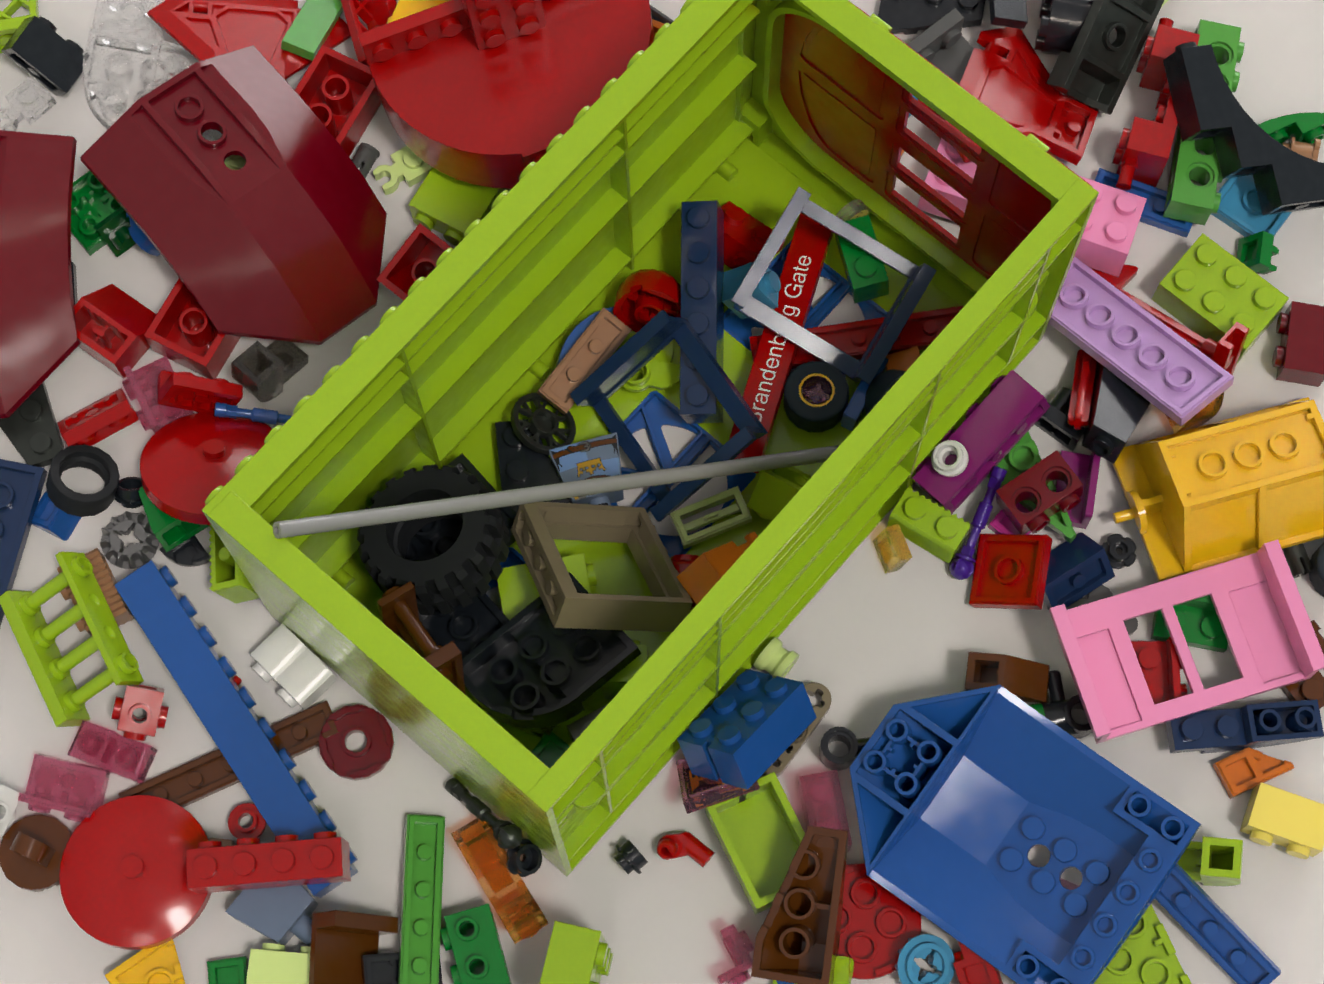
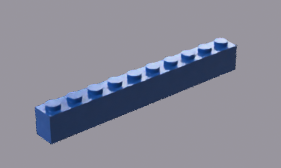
M151 560L114 585L273 834L275 836L298 835L299 840L314 839V833L336 830L337 826L325 809L319 812L312 801L317 795L305 778L299 781L292 769L297 764L285 747L279 750L272 738L277 734L265 716L259 719L252 707L257 703L252 694L245 686L239 688L232 678L237 672L225 655L221 658L217 655L213 648L217 644L213 634L206 625L200 628L193 618L198 612L186 595L180 598L174 588L178 581L166 565L161 568ZM349 846L350 873L352 877L358 873L353 864L358 858ZM343 882L307 886L313 896L321 898Z

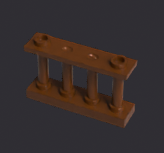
M410 581L401 587L395 586L387 590L381 599L377 601L380 621L466 695L461 651L453 641L445 646H437L419 620L415 587Z

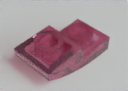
M83 720L67 755L141 784L144 782L158 750L150 745L125 738L115 731Z

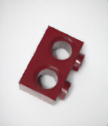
M1056 450L996 490V502L1020 534L1024 535L1029 531L1034 534L1050 523L1051 520L1049 518L1060 510L1066 513L1080 503V497L1083 495V484ZM1052 480H1061L1067 487L1061 492H1053L1048 489L1047 484ZM1030 500L1036 505V508L1032 512L1024 513L1019 511L1016 505L1020 501Z

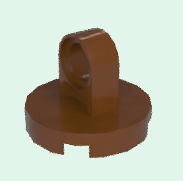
M42 814L27 816L14 823L3 836L0 845V866L6 878L21 889L33 892H40L54 885H60V863L66 844L72 835L71 830L56 818Z

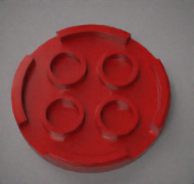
M865 864L846 865L838 956H845L854 960L852 979L871 980L881 978L896 971L894 966L898 962V950L904 947L908 942V938L920 935L921 914L868 877Z

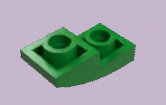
M1296 113L1258 124L1268 135L1281 144L1288 139L1290 140L1291 137H1295V141L1311 144L1314 143L1315 138L1324 139V113Z

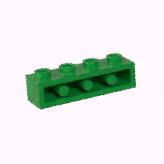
M489 903L444 916L446 927L441 928L440 932L445 950H453L456 964L450 966L454 984H512Z

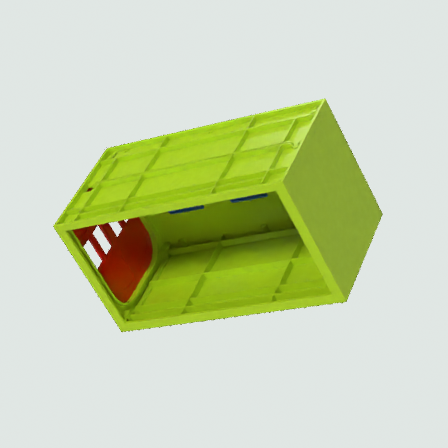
M687 0L680 10V15L671 24L665 23L658 30L654 37V42L645 51L640 50L631 58L627 65V70L618 79L612 78L608 81L601 91L600 98L591 107L587 105L580 110L574 119V125L564 135L560 133L552 139L547 147L546 154L537 163L531 162L524 168L520 174L519 182L510 191L504 190L497 196L492 204V210L482 220L476 219L469 225L464 233V239L454 249L450 247L440 255L436 262V268L426 278L422 276L412 284L408 291V297L398 307L392 306L384 313L379 322L380 326L370 336L365 335L355 343L351 350L352 355L341 366L335 365L326 373L322 380L323 385L312 396L306 395L297 403L293 410L294 415L283 426L277 425L268 433L264 440L265 445L254 456L249 455L238 464L235 469V476L225 486L221 485L215 488L205 501L206 506L202 509V512L270 615L280 624L283 623L308 649L454 778L461 782L471 793L478 797L503 821L508 820L517 825L522 830V838L529 839L534 845L538 846L542 855L566 877L681 749L677 739L689 728L690 724L697 720L740 674L754 666L758 656L775 637L779 638L898 503L905 490L914 485L913 477L916 475V469L926 457L932 456L935 447L941 443L949 431L959 428L966 420V413L975 403H981L991 393L990 388L1000 376H1006L1011 370L1014 371L1042 340L1099 194L1092 185L1048 153L1050 147L1031 133L1026 136L891 33L892 27L874 13L869 16L848 0ZM912 95H914L916 98H918L920 101H922L925 105H927L929 108H931L933 111H935L938 115H940L942 118H944L946 121H948L951 125H953L955 128H957L959 131H961L964 135H966L968 138H970L972 141H974V142H975L977 145H979L982 149H980L979 147H977L975 144H973L971 141H969L966 137H964L962 134H960L958 131H956L953 127H951L949 124H947L945 121H943L940 117H938L936 114H934L932 111H930L927 107H925L923 104H921L919 101H917L914 97H912ZM909 113L977 165L974 179L906 127ZM902 149L968 200L965 213L900 163ZM896 178L900 179L959 225L961 228L958 239L895 191ZM798 187L811 193L809 200L843 221H848L857 213L868 210L867 215L870 216L878 242L917 266L926 263L937 270L912 313L963 306L925 350H919L920 356L867 415L864 409L852 432L842 427L840 422L834 428L824 432H807L796 427L788 419L784 410L783 394L765 455L839 445V447L825 462L793 466L812 477L773 520H766L760 517L756 511L747 507L752 516V522L686 549L683 548L680 536L658 534L667 549L670 559L671 556L680 554L700 556L702 553L730 541L739 546L746 543L747 541L744 537L754 531L758 537L693 610H690V613L673 632L623 630L630 639H636L641 644L648 645L650 658L613 699H604L602 687H600L582 702L585 710L575 717L554 726L534 729L519 728L495 719L479 705L466 688L465 695L380 621L377 601L381 599L384 593L365 569V564L360 559L358 552L360 543L357 540L358 528L280 539L275 538L273 534V523L277 521L364 510L366 507L371 508V498L377 491H384L387 488L385 483L393 477L398 480L405 476V471L415 468L416 471H421L425 465L436 464L442 470L443 465H448L462 453L496 491H502L495 423L511 421V411L516 402L522 396L536 393L556 368L560 350L574 328L588 316L602 310L603 307L605 309L614 307L619 285L631 273L643 269L664 271L673 276L681 286L682 202L717 200L722 207L730 201L772 230ZM799 216L786 236L782 249L775 255L768 267L776 272L779 278ZM833 233L820 277L831 280L836 284L814 308L811 305L804 326L805 329L818 327L848 293L852 296L835 240V233ZM724 264V272L732 270ZM884 264L889 279V294L857 303L864 319L886 317L908 278ZM724 304L723 370L741 396H743L753 365L749 337H752L751 329L753 327L764 329V326L749 317L745 319L739 318ZM673 339L674 355L672 362L680 365V346ZM637 372L631 379L639 380L643 375ZM845 376L849 385V404L860 382L856 383ZM680 381L670 388L657 389L649 387L642 392H630L620 387L608 398L632 434L641 429L647 430L660 469L692 465L709 445L716 452L729 441L734 425L733 420L724 408L723 423L687 424L680 415ZM810 387L805 389L802 394L803 398L811 404L820 405L830 399L829 392L821 387ZM533 401L527 402L532 412L537 410ZM574 403L569 411L576 425L575 438L571 444L612 434L594 407L577 406ZM548 404L545 407V409H548L553 413H555L556 411L555 408ZM519 413V419H528L526 416ZM565 421L559 422L558 428L568 429ZM663 425L683 428L697 435L674 461L661 429ZM553 434L552 437L560 445L564 443L562 439ZM541 439L543 445L547 446L546 440ZM621 467L622 475L638 472L635 469ZM759 471V474L750 472L726 476L727 490L738 486L747 505L762 471ZM675 483L667 485L669 486V488H671ZM648 488L632 507L645 508L648 513L656 505L658 499L651 489ZM735 499L725 502L722 509L736 504ZM616 502L611 503V506H618ZM741 512L710 523L696 532L741 515ZM553 539L561 557L584 553L586 565H594L597 585L590 587L591 594L652 596L627 543ZM516 541L508 547L507 561L500 562L502 568L526 564ZM494 579L488 583L491 587L490 589L498 586L497 580ZM607 704L581 735L572 742L568 734L567 725ZM548 730L552 731L570 746L551 768L547 767L531 753Z

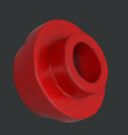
M252 803L238 805L232 810L228 818L229 830L237 839L259 838L265 831L267 824L255 804ZM246 815L252 816V825L248 828H242L240 825L241 819Z

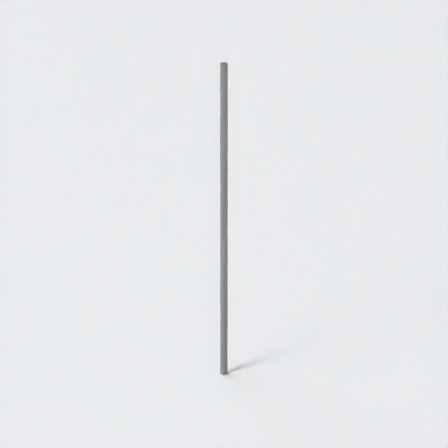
M839 445L277 521L273 523V534L275 538L280 539L825 462Z

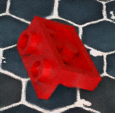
M162 370L158 374V405L195 412H214L216 402L236 406L243 398V385L229 383L225 379H209L195 376L190 372H171Z
M120 388L57 422L61 436L68 447L84 444L92 446L135 423L139 417L123 389Z
M1171 637L1166 641H1131L1154 705L1188 695L1186 684H1181L1180 669L1183 668Z

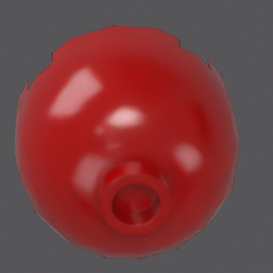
M643 269L631 273L619 285L614 301L613 314L632 329L631 331L637 333L661 310H665L669 316L681 318V286L668 273L655 269Z

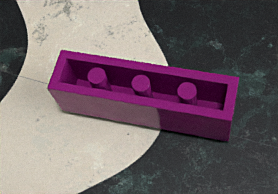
M1013 370L1006 376H1000L990 388L991 393L981 403H975L966 413V420L959 428L949 431L941 441L955 440L966 448L969 455L966 469L955 477L942 476L934 469L931 456L926 457L916 469V475L913 477L914 481L935 501L944 506V509L950 510L951 515L992 471L993 466L998 465L1050 408L1046 398ZM955 454L948 455L945 459V464H954L957 456Z

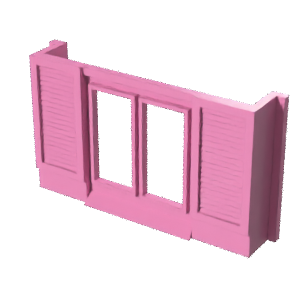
M1278 539L1264 543L1256 553L1068 610H1066L1065 604L1049 609L1096 744L1249 696L1307 680L1319 670L1324 669V654ZM1210 595L1241 678L1204 689L1173 606ZM1161 610L1192 693L1154 705L1124 621Z

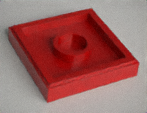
M980 534L969 604L974 608L1042 610L1052 538L1048 535Z

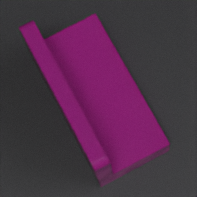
M1061 450L1060 455L1083 484V495L1080 497V503L1067 513L1072 522V527L1086 529L1093 516L1101 457L1093 452L1091 455ZM1055 481L1056 492H1061L1067 487L1063 481Z

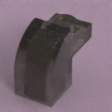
M275 340L268 347H264L259 341H256L231 362L232 378L240 385H243L260 402H267L283 392V384L308 364L309 356L293 342Z

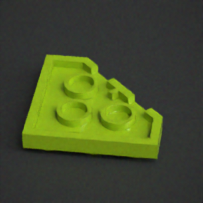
M1152 905L1149 906L1116 956L1094 984H1191L1188 975L1184 973L1175 954L1176 950Z

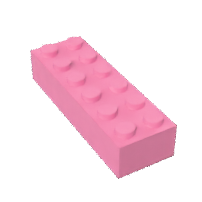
M941 138L937 151L974 179L977 165L972 161L964 163L957 150ZM929 170L925 183L965 213L968 200ZM1081 177L1092 185L1099 194L1075 257L1090 268L1119 277L1147 198ZM920 196L917 208L951 220Z

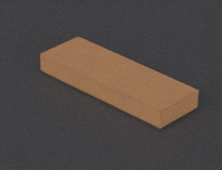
M603 307L536 393L565 415L575 403L570 393L613 355L632 329Z

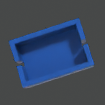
M746 669L714 700L713 704L697 720L690 724L689 728L677 741L693 775L715 781L721 778L722 783L748 790L817 717L803 682L779 676L773 678L770 674Z

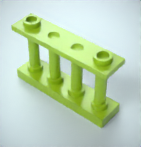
M59 552L55 556L62 569L60 574L34 593L32 591H6L0 596V605L56 727L81 726L91 719L85 707V702L113 682L115 685H139L144 680L138 669V661L131 654L94 576L91 562L84 553ZM67 586H70L77 604L47 625L41 612V605ZM84 618L92 636L62 657L55 638ZM99 650L107 669L77 690L70 675V670Z

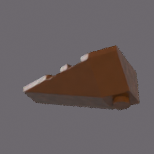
M809 825L790 864L788 873L772 902L767 917L756 936L751 977L795 984H833L835 961L838 956L849 831Z

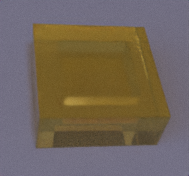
M899 524L886 527L873 540L886 574L898 571L912 558Z

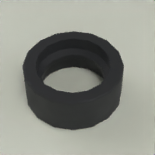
M85 444L69 446L59 451L52 459L46 482L48 497L57 508L67 514L79 517L95 516L105 511L114 501L120 478L118 466L109 454L97 447ZM76 467L91 469L105 482L104 488L94 494L74 492L62 482V472Z

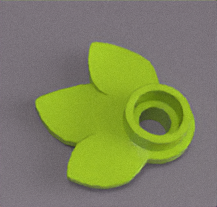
M631 331L620 344L619 348H621L631 337H633L636 334V332ZM672 340L638 371L643 375L641 379L633 380L630 378L622 387L630 392H642L649 387L666 389L677 384L680 381V365L672 362L674 341Z

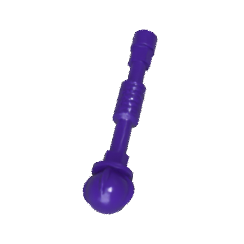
M993 466L987 485V492L983 501L979 502L971 522L973 527L966 545H963L961 553H955V558L949 564L951 575L958 580L967 579L974 572V564L976 562L972 558L975 552L974 547L981 530L985 529L992 512V502L996 490L1000 488L1007 474V471L1000 467Z

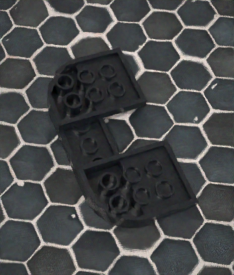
M463 453L448 464L457 467L460 472L468 471L473 474L478 482H482L489 492H497ZM511 506L499 508L506 520L505 525L509 530L510 540L506 544L507 547L516 541L511 528L517 513ZM441 519L427 524L411 539L407 547L405 559L425 561L440 556L459 537L463 521ZM569 572V575L572 579V582L577 592L589 594L588 591L579 583V581ZM480 593L472 598L473 603L464 608L461 604L455 606L454 612L441 614L439 610H435L433 615H420L418 612L420 622L437 646H445L453 641L461 651L465 688L479 705L495 719L519 728H545L575 717L585 710L582 705L583 701L641 655L639 648L623 630L554 628L540 596L510 621L486 593L483 596Z

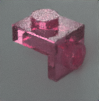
M734 924L720 930L719 936L735 968L717 977L718 984H743L751 979L749 972L752 971L753 960L749 953L754 951V947L745 930L743 929L738 932Z

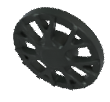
M526 394L516 402L511 411V425L519 440L534 452L550 455V449L570 445L576 434L575 421L570 411L564 415L556 409L555 413L545 409L547 404L553 408L555 407L539 394ZM533 401L537 410L532 412L527 402ZM519 413L526 416L528 422L519 419ZM565 421L568 429L558 428L559 422ZM530 429L534 436L529 437L524 430ZM553 434L562 439L564 443L560 445L552 437ZM539 438L545 439L547 446L539 444Z

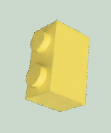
M1260 782L1252 789L1240 831L1249 834V839L1255 843L1265 846H1271L1272 843L1286 847V853L1289 855L1308 859L1309 856L1314 857L1323 851L1324 804Z

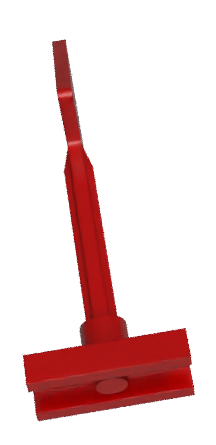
M1124 264L1119 277L1091 268L1233 375L1249 328L1236 322L1219 342L1210 337L1205 339L1123 290L1136 276L1138 271L1136 266Z

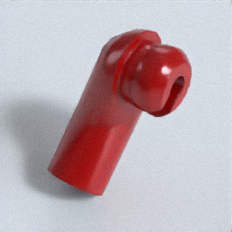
M686 831L667 834L659 840L656 846L657 854L662 859L669 860L689 856L701 867H704L715 854L693 834Z

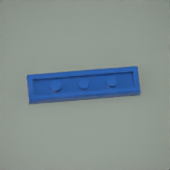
M1177 863L1155 899L1237 984H1270L1281 974L1280 968Z

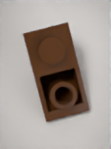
M969 652L965 690L969 691L1002 685L1024 702L1046 703L1050 666L1005 654Z

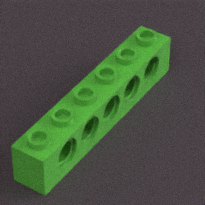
M1200 19L1194 32L1200 34L1197 46L1212 44L1221 73L1231 92L1235 93L1240 78V72L1235 71L1236 63H1240L1245 46L1244 42H1239L1241 27ZM1178 126L1163 217L1205 226L1210 214H1216L1219 209L1221 193L1216 192L1217 183H1221L1223 180L1213 138L1182 142ZM1196 150H1201V151H1203L1206 155H1202V154L1198 153ZM1191 180L1199 182L1202 186L1195 185Z

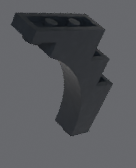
M1187 42L1176 46L1175 52L1165 58L1163 64L1182 142L1213 138L1222 178L1253 175L1263 216L1323 208L1324 163L1304 157L1288 149L1273 139L1253 121L1227 85L1216 61L1212 44L1197 46L1196 42Z

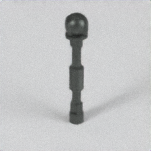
M451 778L447 781L445 789L457 800L466 803V808L480 821H486L492 827L493 836L500 848L514 849L520 845L522 830L517 825L508 820H498L491 814V809L478 797L471 796L468 789L456 778Z

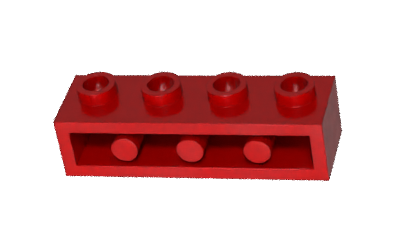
M333 831L314 833V839L299 840L298 835L290 834L275 836V842L260 843V838L237 839V845L222 846L221 841L199 842L197 849H186L187 889L199 894L351 881L349 842L342 837H337V832Z

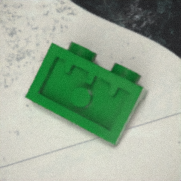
M1210 595L1173 606L1188 646L1222 653L1227 650L1228 642ZM1161 610L1154 612L1151 639L1166 641L1170 634Z

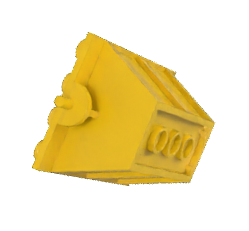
M1309 397L1124 447L1113 464L1130 507L1129 509L1112 513L1115 524L1131 519L1135 520L1158 582L1256 553L1264 543L1277 539L1281 548L1284 549L1324 538V422L1314 399L1310 400Z

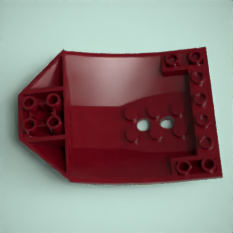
M254 45L196 62L138 99L80 157L83 164L128 213L171 266L216 327L218 334L321 345L377 305L379 281L376 279L381 272L387 213L364 176L340 144L298 93ZM212 129L219 131L222 136L218 140L209 141L202 134ZM230 155H240L245 159L246 163L241 169L232 170L226 167L224 161Z
M0 130V419L10 417L81 344L77 338L71 268V202L77 140L72 136Z

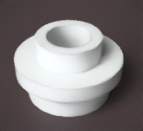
M947 440L935 447L931 456V462L934 469L940 475L955 477L966 469L969 455L966 448L960 442ZM950 454H955L957 456L955 463L946 465V457Z

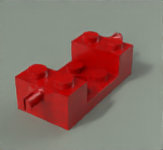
M1160 18L1154 37L1147 36L1143 52H1141L1136 72L1142 74L1138 87L1159 92L1155 106L1157 112L1155 119L1152 121L1134 117L1130 129L1123 128L1112 159V163L1118 165L1116 174H1119L1116 187L1120 190H1130L1132 180L1156 187L1169 159L1178 121L1163 60L1175 52L1176 46L1187 42H1196V45H1198L1200 34L1173 28L1174 21L1169 18Z

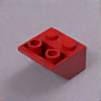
M110 284L81 297L75 304L77 338L81 342L78 347L124 379L150 348L144 334L157 314L115 285Z

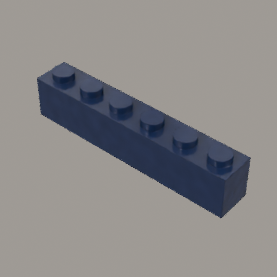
M717 200L682 202L681 318L688 320L723 369L724 212ZM680 347L681 417L687 424L723 423V406Z

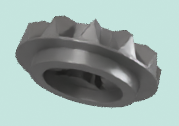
M125 511L124 514L118 517H111L110 523L105 528H102L100 546L104 556L110 563L119 568L134 569L145 565L154 557L159 547V540L152 532L148 518L141 512L131 513ZM135 529L134 536L142 545L130 543L127 548L123 549L124 542L118 537V534L121 536L122 534L129 535Z

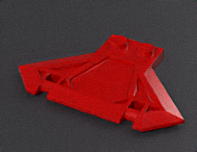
M165 0L147 12L151 19L198 61L254 45L285 80L312 63L311 60L281 49L284 36L301 8H298V1ZM339 17L324 42V46L333 49L351 37L348 25L343 19Z
M1005 27L981 31L976 42L985 49H973L959 85L1026 136L1031 133L1050 147L1049 153L1077 166L1083 157L1098 111L1062 94L1059 90L1046 84L1050 75L1021 29ZM944 120L947 124H949V125H950L951 127H953L956 131H958L960 134H962L964 137H966L969 141H971V142H972L973 144H975L977 147H979L980 149H982L979 145H977L974 141H972L970 138H968L966 135H964L961 131H959L957 128H955L953 125H951L948 121ZM957 150L964 163L971 162L970 159Z

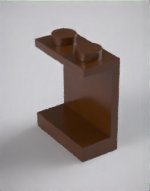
M340 910L313 913L309 984H363L362 955L378 954L380 935L398 933V917Z

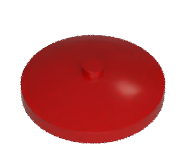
M214 412L195 413L170 422L150 438L141 454V481L147 497L158 509L173 518L194 524L211 525L202 512V509L206 506L205 501L215 488L221 485L225 486L235 476L236 467L245 457L249 455L254 456L265 445L264 440L272 428L264 423L252 422L248 418L216 417Z
M134 795L110 801L90 813L77 826L66 844L59 872L60 889L64 904L80 928L106 945L120 949L140 950L167 943L185 932L198 919L209 901L211 893L198 894L187 889L186 849H197L199 842L210 840L199 822L187 810L167 799L150 795Z

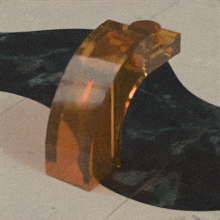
M476 818L451 833L516 944L523 939L534 936L539 929L549 923L522 878L508 870L506 865L507 852L498 846L497 840L493 836L492 827L486 821H480Z

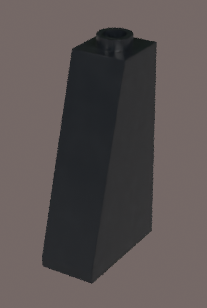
M1099 362L1097 363L1089 424L1085 426L1082 446L1114 464L1151 403Z

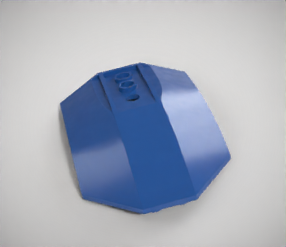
M1002 685L894 704L849 767L867 876L1018 984H1094L1154 901L1201 826L1199 822L1097 754ZM1036 845H1043L1050 851V860L1043 867L1033 866L1028 859L1030 849ZM1068 868H1076L1082 874L1081 885L1073 890L1066 889L1061 884V875Z

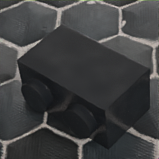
M36 16L26 18L1 52L54 95L66 94L90 60L83 55L84 50L77 43L70 39L64 40L55 32L57 30L55 25L41 16L39 18Z

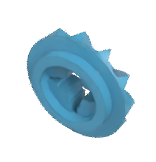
M922 933V935L908 938V942L904 947L898 950V962L894 967L898 971L899 983L949 984L955 970L953 964L955 959L951 948L943 939L935 935ZM928 955L927 962L936 971L935 973L922 971L919 975L920 967L913 960L914 958L925 959Z

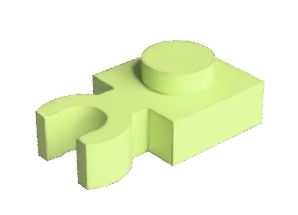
M405 146L390 155L394 164L391 166H378L373 170V175L376 181L382 177L391 178L388 183L382 185L384 194L389 195L397 190L399 183L405 180L409 188L424 180L432 167Z

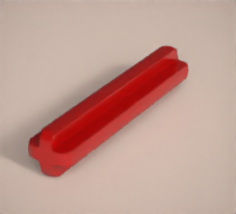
M1082 349L1078 350L1067 415V423L1074 425L1076 430H1080L1081 426L1089 424L1098 361Z

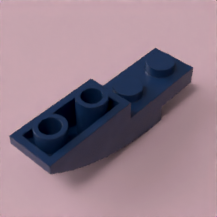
M1317 699L1246 704L1241 708L1205 710L1165 722L1170 753L1200 751L1201 754L1236 751L1248 747L1252 749L1324 737Z

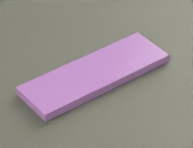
M1074 256L1048 322L1050 325L1180 426L1233 385V375Z

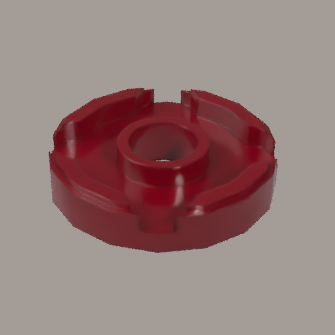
M359 704L344 706L329 716L320 732V755L327 767L339 777L354 781L371 778L381 772L391 759L394 749L392 728L381 713L368 708V706ZM333 720L339 733L323 738L322 733L331 730L328 721ZM357 732L364 734L367 738V745L362 751L352 752L347 749L346 741L351 734Z

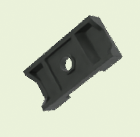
M1094 0L1071 52H1060L1046 84L1098 112L1111 115L1164 0ZM1113 28H1115L1117 36L1115 41L1110 44L1109 35Z

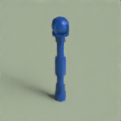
M216 402L214 416L242 417L251 419L252 422L276 425L277 423L285 424L292 417L291 415L279 414L278 411L255 407L249 410Z

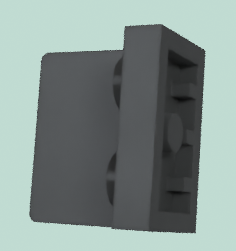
M954 8L907 45L959 84L974 48L962 36L961 31L964 17Z

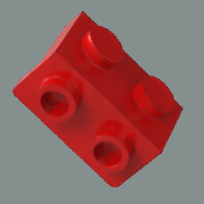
M728 201L721 207L724 212V264L731 269H735L754 262L772 229L746 213L742 208ZM785 240L783 241L777 253L782 249Z

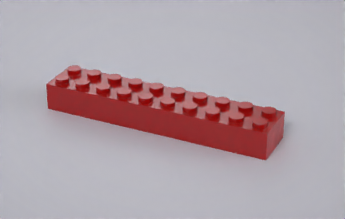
M324 45L321 46L295 89L349 157L382 103L369 67ZM180 278L144 334L154 352L209 379L217 378L241 336L218 334L216 327Z

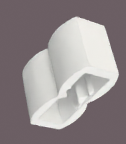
M283 623L250 654L256 662L251 668L266 683L273 679L281 687L277 694L292 709L297 704L303 710L308 709L337 680L332 671Z

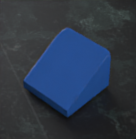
M46 491L37 505L32 525L61 540L67 541L81 517L67 514L57 508L48 497Z

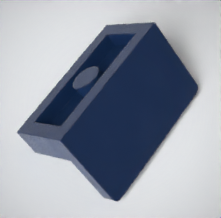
M1080 532L1076 534V538L1071 543L1065 541L1051 550L1044 593V602L1048 610L1065 604L1067 608L1115 577L1105 549Z

